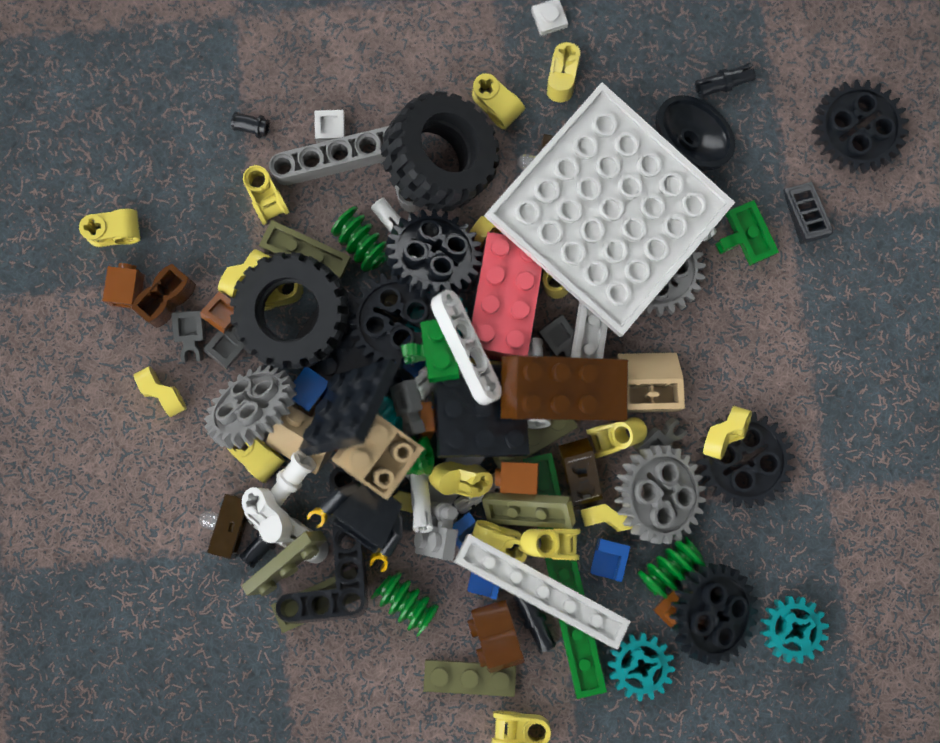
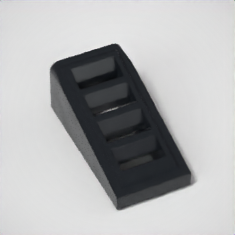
M812 182L783 190L800 245L827 238L833 233L828 216ZM807 191L809 197L795 199V194ZM811 202L812 207L799 209L798 205ZM814 213L815 218L804 220V215ZM818 224L819 228L809 230L807 227L808 225Z

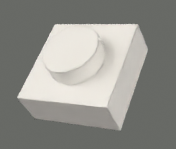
M550 0L532 6L531 11L540 36L568 27L560 0Z
M344 110L314 111L316 142H325L345 137Z

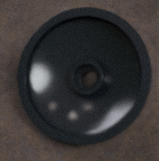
M679 95L667 99L658 109L655 118L657 132L698 169H719L732 158L735 151V138L732 129L726 119L708 103L695 97Z

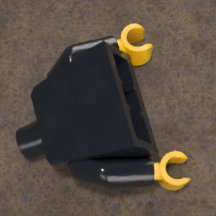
M352 482L335 489L320 504V507L313 509L307 515V519L315 513L319 514L322 521L316 528L322 527L329 520L373 552L370 557V567L376 559L384 561L380 568V572H384L388 567V557L392 556L403 537V516L400 513L402 504L392 497L400 484H398L388 500H386L364 483Z

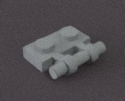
M430 501L433 530L427 533L416 532L414 537L415 554L453 561L458 530H454L452 527L458 511L451 504H439L438 502Z

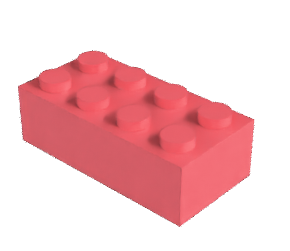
M488 232L471 324L488 359L502 361L503 356H528L542 268L503 234Z

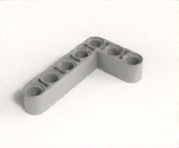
M389 126L277 153L271 158L269 169L275 180L285 186L382 163L386 157L381 155V146L384 143L383 136L385 130ZM367 144L376 146V149L371 153L361 151ZM339 151H346L348 153L347 157L343 160L334 159V155ZM310 158L320 159L315 167L306 166V162ZM282 165H291L288 173L278 174V169ZM397 185L395 186L401 208L407 212L418 211L420 207L413 205V201L409 202L403 199V196L399 194L401 192L400 188Z

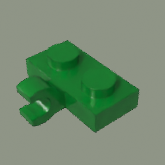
M754 200L731 209L725 214L734 234L720 239V242L715 244L720 254L740 245L749 266L779 253Z
M438 321L420 322L423 345L415 343L401 345L405 364L426 361L429 383L460 378L458 364Z

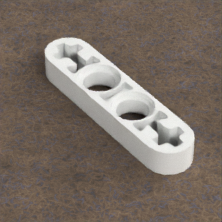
M451 290L441 292L431 301L433 313L472 396L479 404L488 405L500 398L502 394L500 383L458 295ZM456 327L461 331L463 339L458 335ZM469 355L475 360L477 368L471 363Z

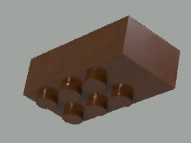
M503 356L501 368V418L627 421L628 359Z

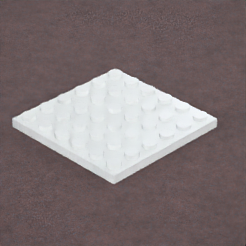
M602 82L487 211L484 217L613 332L621 337L735 202Z

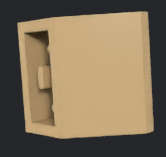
M677 352L617 354V359H628L627 413L679 412L685 409L684 379Z
M319 398L310 411H306L296 403L287 407L291 413L281 417L282 424H275L273 426L274 432L269 433L265 444L291 460V455L296 451H300L303 433L311 425L316 414L315 408L322 399ZM333 451L310 456L316 463V469L312 472L316 475Z
M377 414L365 443L339 449L331 460L388 500L424 448Z

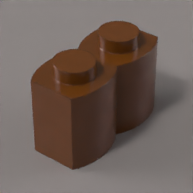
M173 264L168 265L157 274L152 286L143 290L136 297L132 309L149 324L156 328L161 327L172 318L171 313L175 312L176 306L183 304L191 297L196 284Z
M506 599L471 610L473 619L467 621L472 638L479 637L481 648L476 649L481 667L487 666L489 673H493L525 663Z

